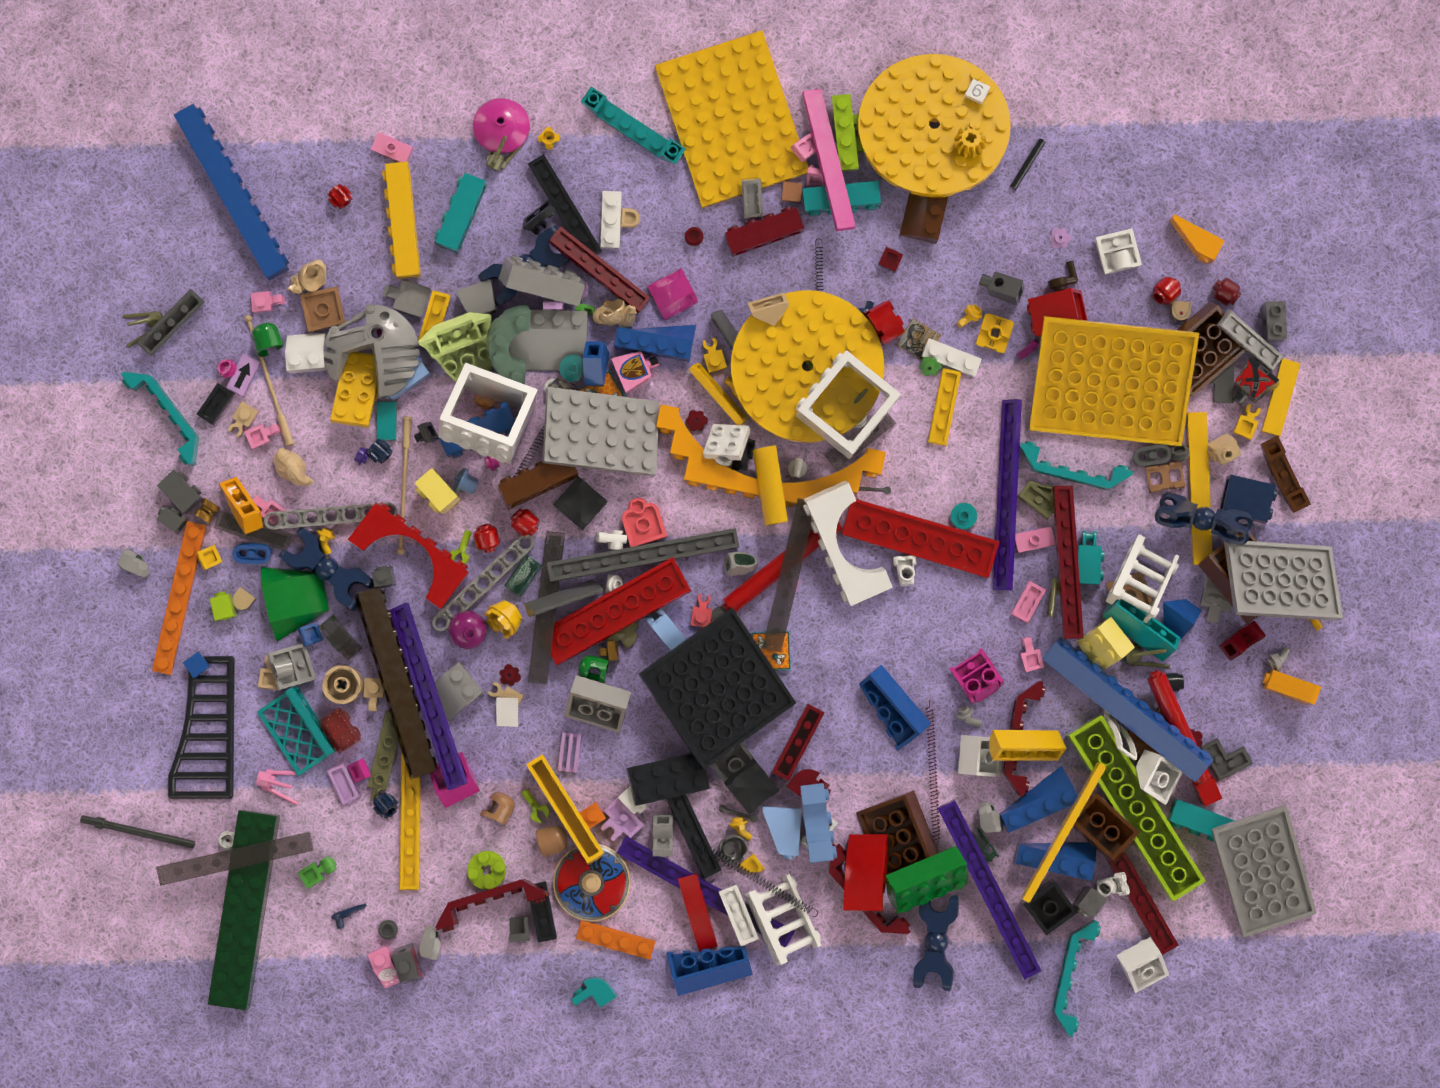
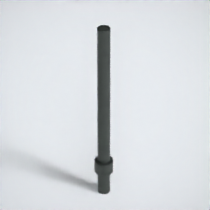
M82 815L80 823L93 825L97 829L103 830L106 828L193 849L196 842L106 821V818L102 817L93 818Z

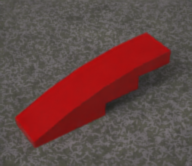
M697 873L678 878L699 951L717 947L716 936Z

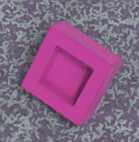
M364 758L347 765L354 783L371 776Z

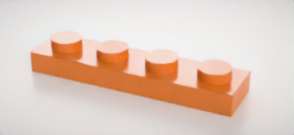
M583 920L580 922L576 936L578 940L651 960L656 940Z

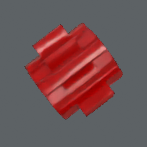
M338 184L327 194L329 196L328 201L335 208L338 207L341 210L353 200L350 196L352 193L345 185Z

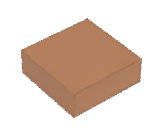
M784 181L782 201L800 203L802 183Z

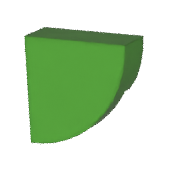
M579 304V306H575V311H587L588 315H593L595 307Z

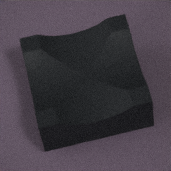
M577 476L553 505L583 531L608 501L582 478Z
M754 758L724 782L749 815L764 801L780 791Z

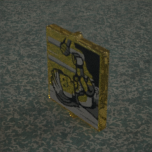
M912 318L908 327L904 329L905 332L897 345L922 360L923 357L921 355L928 338L938 341L941 334Z

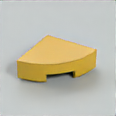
M754 853L740 863V868L743 866V870L747 868L746 871L750 870V873L752 871L758 873L765 870Z

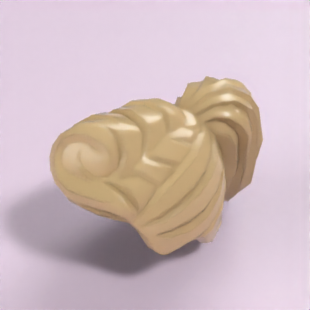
M318 259L303 265L298 275L290 278V284L287 289L299 295L304 290L309 292L317 291L326 282L325 264Z
M622 299L615 301L605 300L602 306L593 312V321L600 325L613 326L618 324L622 328H629L634 324L635 314H637L636 308L631 305L625 306Z
M285 448L278 449L273 457V463L275 464L276 472L281 478L292 482L296 486H308L315 482L305 475L306 465L300 455L290 452Z

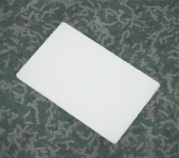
M496 698L497 726L518 727V698Z

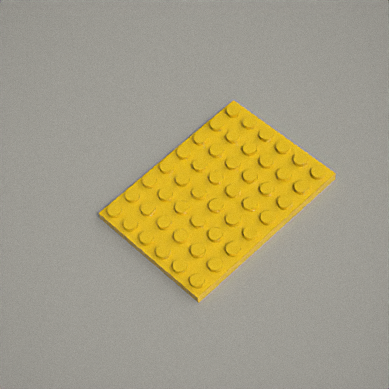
M763 30L655 65L680 144L686 148L684 156L702 208L741 196V180L760 178L761 188H766L808 173L807 161L802 163L790 149L792 145L799 141V137Z
M1044 316L1029 430L1182 446L1199 333Z

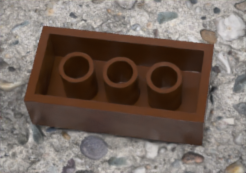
M542 460L536 463V467L531 470L525 468L517 472L518 475L511 478L508 476L500 480L498 491L507 510H510L576 479L578 476L576 467L542 463Z

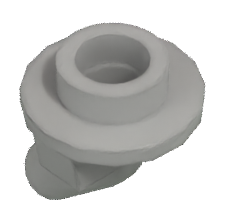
M1284 647L1280 655L1278 653L1269 654L1267 663L1271 670L1279 672L1282 668V663L1286 661L1289 655V648Z
M964 706L958 709L957 719L979 728L982 725V720L972 718L974 712L972 707Z

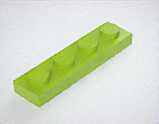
M851 94L833 95L831 99L837 153L842 172L859 170Z

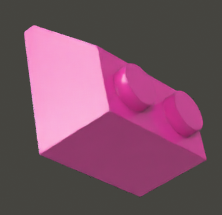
M463 752L458 753L468 784L448 790L439 763L437 764L436 772L430 774L435 792L445 808L480 791Z

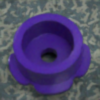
M361 447L357 452L354 461L358 462V465L367 462L370 456L367 453L368 448L364 449Z

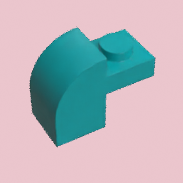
M589 977L583 981L586 988L584 989L581 986L575 990L571 1000L576 1006L592 995L601 1008L616 998L617 994L605 979Z

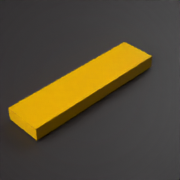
M1284 358L1281 359L1276 375L1279 379V385L1272 390L1261 432L1281 436L1301 363Z
M696 363L688 369L737 425H743L749 420L700 363Z
M942 368L927 443L947 446L961 371Z

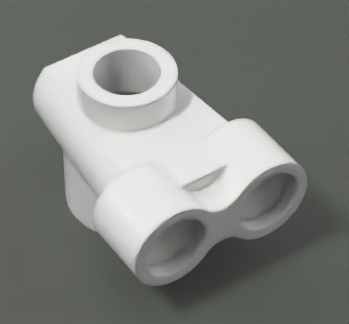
M611 530V534L596 532L595 541L599 543L608 542V549L619 550L623 549V544H626L627 535H622L623 531Z
M913 555L893 557V565L897 568L900 586L914 585V566L917 565L916 557ZM908 574L909 579L904 578L902 575Z
M1124 872L1115 873L1112 877L1096 881L1097 891L1104 897L1110 894L1123 896L1130 893Z

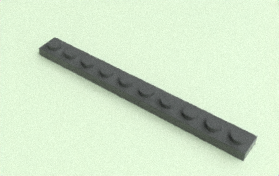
M734 528L548 562L547 567L551 583L661 563L672 557L677 560L737 549L740 546L737 531Z

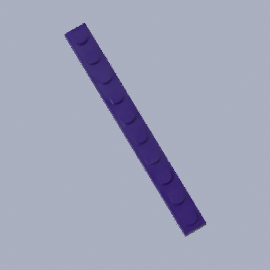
M1020 399L1002 400L995 540L1000 542L994 559L993 590L1013 591L1022 400Z
M403 603L390 609L392 621L447 789L453 790L468 784L409 603Z
M955 799L938 807L937 809L958 850L966 861L967 868L1024 980L1041 972L1042 970Z
M628 836L625 837L617 851V854L679 889L678 878L694 874L665 857L653 856V850ZM698 876L706 904L728 916L719 891L722 889ZM745 903L756 932L761 934L749 905ZM774 918L770 921L773 929L784 926V924ZM795 930L779 937L778 941L781 946L786 947Z

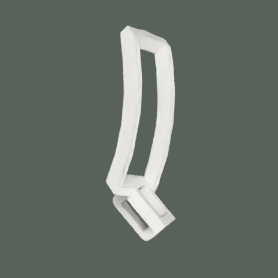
M1104 709V719L1114 733L1117 749L1132 760H1137V752L1132 737L1117 723L1115 717L1112 716L1110 719V713ZM1120 732L1126 738L1131 753L1123 748Z

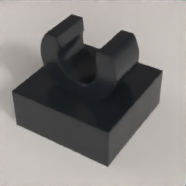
M425 422L417 426L420 432L414 435L416 442L425 441V443H432L439 439L431 422Z

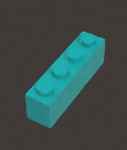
M464 173L463 177H459L456 187H458L457 192L452 194L449 201L451 205L449 211L444 212L442 217L443 225L441 229H437L434 236L438 246L457 254L460 251L487 187L485 180L468 173Z
M879 181L845 184L852 213L858 212V209L866 208V211H873L880 207ZM825 186L803 188L804 214H809V217L820 216V213L828 212V215H832Z
M1117 599L1112 605L1108 603L1102 618L1106 620L1112 617L1125 635L1147 651L1166 649L1165 653L1154 654L1153 656L1163 662L1177 650L1181 638L1155 618H1151L1147 623L1143 622L1147 613L1122 599Z
M1178 799L1173 800L1167 817L1172 827L1180 830L1182 826L1189 828V833L1200 836V833L1208 835L1207 840L1213 842L1215 841L1211 831L1212 828L1235 821Z

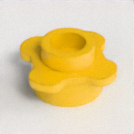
M546 127L542 134L538 136V141L543 143L546 149L551 150L553 145L560 141V135L555 134L551 127Z

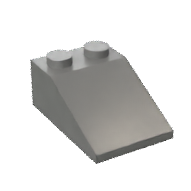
M458 662L435 681L447 721L451 720L485 693L461 662Z

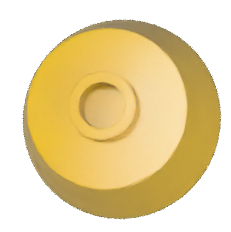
M505 600L489 606L484 613V616L488 617L486 623L495 633L498 631L503 633V638L505 639L516 634L522 621V616L517 607Z

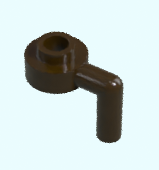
M1074 261L1066 262L1069 277H1060L1047 282L1049 290L1053 289L1054 292L1065 289L1064 286L1078 282Z

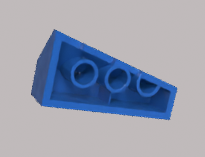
M696 325L638 329L617 327L614 347L619 350L641 351L642 354L690 362Z
M507 402L500 404L502 408H492L483 414L484 417H473L466 422L498 434L505 433V436L510 434L516 420ZM439 438L448 458H458L463 455V451L467 450L458 444L445 442Z
M882 665L877 667L859 683L869 703L875 706L877 717L879 720H883L886 725L888 736L894 739L896 743L894 746L897 751L919 736L931 724Z
M1060 766L1039 784L1030 789L1028 793L1024 794V796L1000 813V818L1006 832L1015 831L1074 804L1078 796L1063 767Z
M1089 842L1063 843L1048 871L1092 881L1097 849ZM1017 843L1013 863L1037 868L1051 843Z
M745 946L724 947L717 951L702 949V952L693 953L688 950L683 951L681 954L666 952L678 996L753 975Z

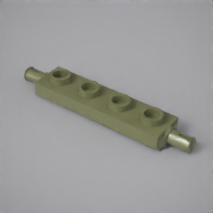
M389 710L385 711L370 772L371 776L367 784L372 789L370 801H373L374 795L375 798L379 796L380 791L387 790L399 742Z

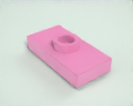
M378 132L371 150L395 161L407 162L413 147Z
M811 132L790 148L802 163L816 153Z
M1052 526L1015 534L1017 553L1056 545Z
M1028 581L1010 615L1028 624L1046 589Z

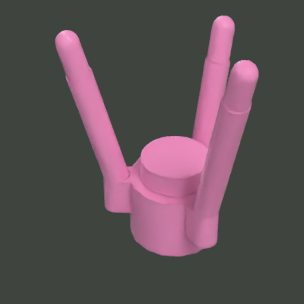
M267 769L266 772H259L256 781L257 786H261L262 790L268 791L290 803L299 804L292 798L270 788L277 785L291 789L292 785L275 781L276 777L273 775H296L295 771Z

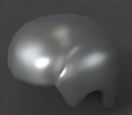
M731 834L725 836L720 841L717 850L718 854L721 853L720 858L724 855L723 860L727 857V862L731 858L729 863L734 860L733 864H735L736 862L743 861L749 849L747 842L741 836Z

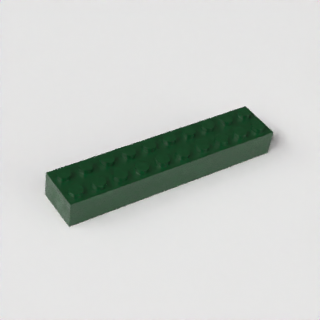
M243 809L238 810L208 1005L248 1010L251 1007L280 815Z

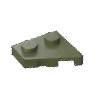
M1029 481L1017 496L1046 520L1054 513L1053 486L1041 485L1038 482Z

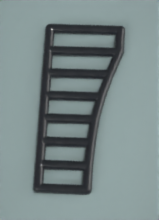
M203 656L208 664H227V675H199L193 678L188 671L185 720L177 752L168 775V797L170 799H231L234 795L235 658L233 656ZM196 683H227V695H195ZM227 702L226 714H193L194 703ZM226 721V733H190L192 722ZM187 741H226V752L184 753ZM181 760H226V772L177 771ZM226 779V791H176V780Z

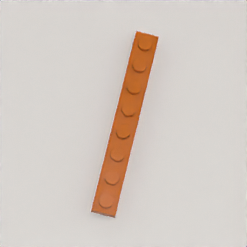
M189 521L186 523L152 667L154 672L172 675L199 561L196 552L202 549L207 525Z

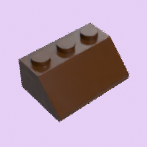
M909 192L899 236L937 244L948 196L924 197Z
M1097 793L1085 804L1073 825V828L1112 864L1128 850L1140 834L1135 827Z

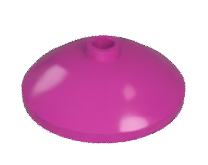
M505 98L490 100L483 104L474 116L473 131L475 138L483 148L494 153L497 151L503 136H507L500 154L513 152L524 144L529 135V117L524 108L513 100ZM499 119L504 120L502 124H499L497 121Z

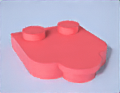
M642 498L632 499L628 509L622 515V522L630 547L646 545L668 538L658 507L653 503H646Z

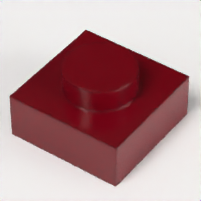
M886 247L878 265L895 273L903 254Z

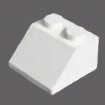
M325 332L287 336L285 347L287 372L292 374L327 371L325 366L327 358L324 357V351H327L324 346L326 340Z
M961 735L958 774L1001 777L1002 761L992 759L989 749L990 737Z
M1144 750L1136 765L1140 789L1166 805L1183 772L1163 756L1148 750Z
M1151 937L1116 955L1135 993L1169 976L1162 954Z

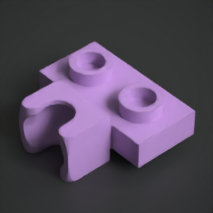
M617 797L604 810L610 818L600 829L605 830L608 827H612L614 834L611 836V840L614 841L623 832L631 838L644 824Z

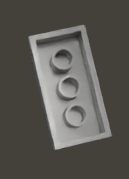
M513 255L511 258L505 257L499 279L505 287L579 306L585 284L582 282L581 277L576 276L577 273L570 270L561 272L558 271L559 268L548 265L546 268L540 266L541 263L532 260L529 263L524 262L522 258Z

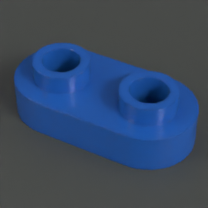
M240 543L233 549L232 556L236 562L241 564H265L270 560L272 550L266 544ZM240 550H245L246 555H242ZM260 550L265 551V554H266V555H264V556L261 555V554L259 553V551H260Z

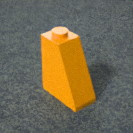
M1269 670V673L1266 672L1262 679L1264 689L1304 705H1315L1321 690V686L1275 670Z

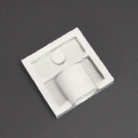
M1133 228L1095 237L1104 275L1142 265Z
M713 424L703 452L704 458L715 459L722 466L731 465L732 460H741L751 431L750 427L745 425Z

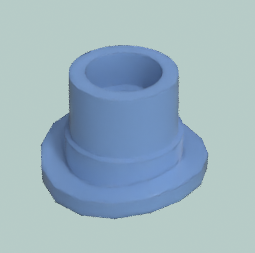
M463 468L455 477L454 492L458 493L461 490L472 494L475 491L478 479L468 474L469 469Z

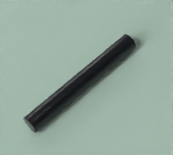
M1038 139L1011 183L1010 187L1014 190L1018 188L1046 143L1043 139Z

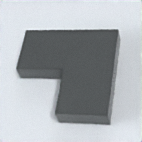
M1235 365L1227 367L1209 383L1214 384L1213 403H1233Z
M1218 738L1200 746L1201 750H1205L1211 755L1213 762L1210 764V767L1218 781L1253 764L1244 746L1229 754H1226Z

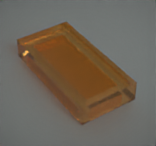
M479 395L474 396L473 401L477 407L487 410L496 409L497 404L494 399Z

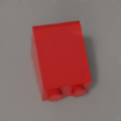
M1068 288L1028 299L1027 311L1033 322L1031 323L1032 333L1036 337H1041L1044 316L1088 321L1081 290Z

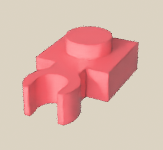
M701 594L698 595L699 607L693 606L691 626L704 627L710 623L712 609L707 608L710 602V595H708L706 602L701 601Z

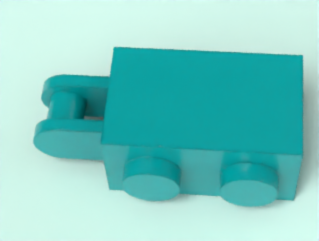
M1082 531L1081 545H1077L1080 585H1100V581L1104 579V570H1101V562H1104L1105 552L1102 551V546H1096V531H1093V533ZM1086 540H1092V545H1086Z

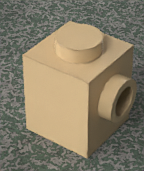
M1228 433L1207 444L1210 449L1208 454L1212 461H1216L1222 466L1242 455L1236 439Z

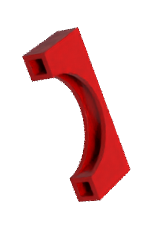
M383 502L380 505L375 503L348 540L362 551H365L376 540L389 535H403L419 542L428 552L434 572L431 588L425 598L442 609L469 573L466 570L468 566L460 560L455 562L451 559L453 555L443 548L441 551L435 547L437 543L430 537H427V539L423 538L420 535L422 531L414 525L411 528L405 524L406 519L402 516L391 514L389 512L391 508Z

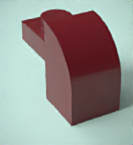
M1252 621L1231 634L1219 647L1231 661L1243 654L1250 646L1262 640L1266 635L1258 624Z
M804 769L797 772L786 787L801 797L800 786L824 783V789H828L830 785L821 778L819 781L816 780L820 774L818 771Z

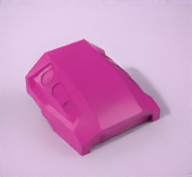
M682 268L647 286L664 320L698 303L697 297Z
M982 648L979 649L977 654L958 666L949 668L972 704L984 700L998 691L1004 684V680Z

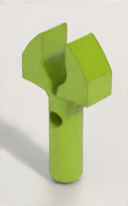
M465 530L459 548L455 551L451 550L450 553L453 555L451 559L454 561L455 557L461 553L462 562L464 564L468 562L470 556L467 555L466 548L472 534L471 531Z
M528 789L523 790L521 794L532 808V814L530 815L532 820L542 823V820L537 815V809L543 811L545 816L549 818V808L547 805H539Z

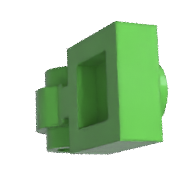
M327 856L319 861L320 867L314 862L297 872L307 889L325 879L322 872H326L328 875L337 870V864L333 858L331 859L330 856Z

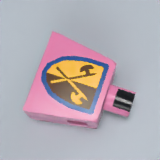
M641 351L611 359L626 394L652 378L650 369L659 366L655 355L644 359Z

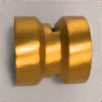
M204 498L201 502V507L197 508L194 514L210 524L213 520V515L218 513L220 507Z

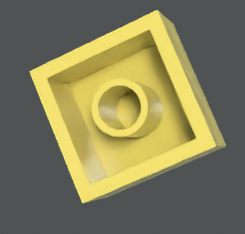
M433 468L415 482L417 486L415 490L422 498L430 500L428 505L437 514L439 512L443 515L446 514L461 500Z
M1112 617L1088 631L1083 639L1076 641L1092 663L1098 664L1103 670L1121 660L1135 648Z

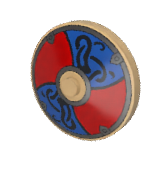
M602 844L599 845L605 855L590 865L586 863L578 848L575 847L561 858L554 872L553 888L557 901L568 914L583 921H600L614 915L624 905L630 891L631 879L627 864L615 850Z

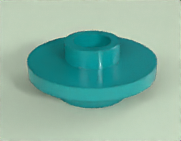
M578 355L564 357L559 367L562 377L568 381H578L583 378V359Z
M959 503L953 507L950 518L955 527L969 529L977 521V511L969 503Z

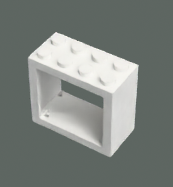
M846 350L844 354L840 352L836 356L831 369L828 367L819 379L821 382L819 384L815 382L810 388L808 398L803 397L796 407L797 413L795 416L850 459L897 402L901 394ZM844 366L852 368L883 393L886 399L884 404L853 441L845 439L812 412L813 409L810 408Z
M465 363L440 417L438 437L445 442L458 444L464 449L477 451L482 456H490L501 463L506 462L510 464L535 409L538 389ZM464 389L502 403L507 402L508 405L520 409L508 437L452 416Z

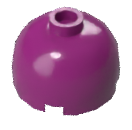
M466 610L453 616L448 626V632L452 642L459 648L466 650L474 649L485 640L487 626L482 616L477 612Z

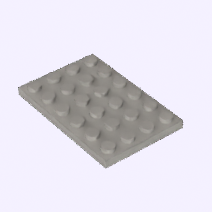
M548 387L546 389L542 463L654 477L657 472L658 428L656 424L659 415V401Z
M1247 541L1244 545H1236L1224 542L1234 615L1340 621L1343 618L1332 547Z
M1285 804L1211 829L1243 937L1317 914L1289 812Z

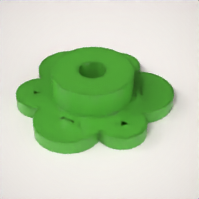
M923 357L922 363L919 365L925 376L937 375V371L942 367L935 357L931 359Z

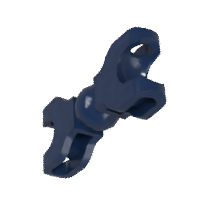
M552 226L540 233L536 239L535 248L529 254L519 256L523 259L522 261L529 263L532 260L541 263L540 266L543 267L551 265L557 268L569 262L570 260L562 253H554L548 243L558 228ZM492 264L478 275L479 280L483 282L493 278L499 279L503 264ZM504 285L503 291L495 298L496 306H501L513 299L517 290L507 288Z
M1165 493L1160 498V507L1155 512V521L1160 525L1170 528H1191L1193 524L1195 528L1201 531L1211 529V534L1219 536L1225 542L1236 545H1244L1249 540V530L1253 525V517L1247 512L1236 509L1226 511L1217 509L1215 514L1209 507L1197 508L1198 504L1190 502L1181 495ZM1165 500H1171L1174 505H1167ZM1166 513L1170 515V517L1165 519L1162 518L1160 514ZM1241 519H1245L1248 523L1241 524L1238 523V521ZM1235 532L1242 533L1244 537L1238 538Z
M300 527L297 530V534L305 543L304 550L299 554H292L282 550L279 557L295 570L310 569L316 573L319 579L328 581L334 587V595L337 601L349 610L354 611L357 608V604L349 596L350 588L354 584L359 583L367 588H371L374 586L373 579L359 568L344 569L338 565L335 559L326 557L320 551V543L317 537L305 528Z
M958 895L950 897L947 909L942 912L935 911L931 907V901L924 905H919V915L927 925L928 933L924 938V945L927 950L925 951L924 959L919 961L914 967V988H921L926 974L935 972L942 979L943 990L950 992L952 989L954 969L946 960V952L944 951L949 944L946 935L948 926L956 920L959 914Z

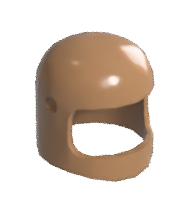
M495 792L489 797L493 800L491 808L487 811L483 809L480 816L491 818L506 826L514 811L515 802L507 794ZM496 802H497V803H498V807H497L496 811H495L494 813H492L493 810H494V807H495V805H496Z
M555 825L536 830L539 849L543 857L560 853L566 849L567 836L562 827Z

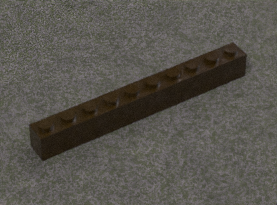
M380 587L359 592L354 597L410 780L436 772L437 762L430 752L432 748L431 742L424 733L426 726L423 719L420 720V706L413 697L415 693L413 684L408 681L409 671L401 658L403 657V651L397 645L396 639L398 636L396 629L392 628L390 622L392 621L391 612L385 606V593L381 592Z

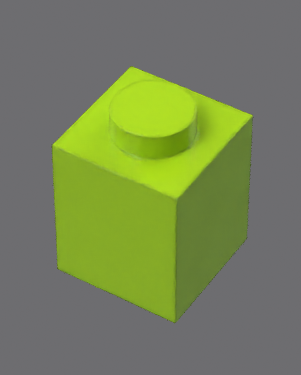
M223 591L215 593V597L209 598L215 621L219 622L237 617L235 606L232 602V594H226Z

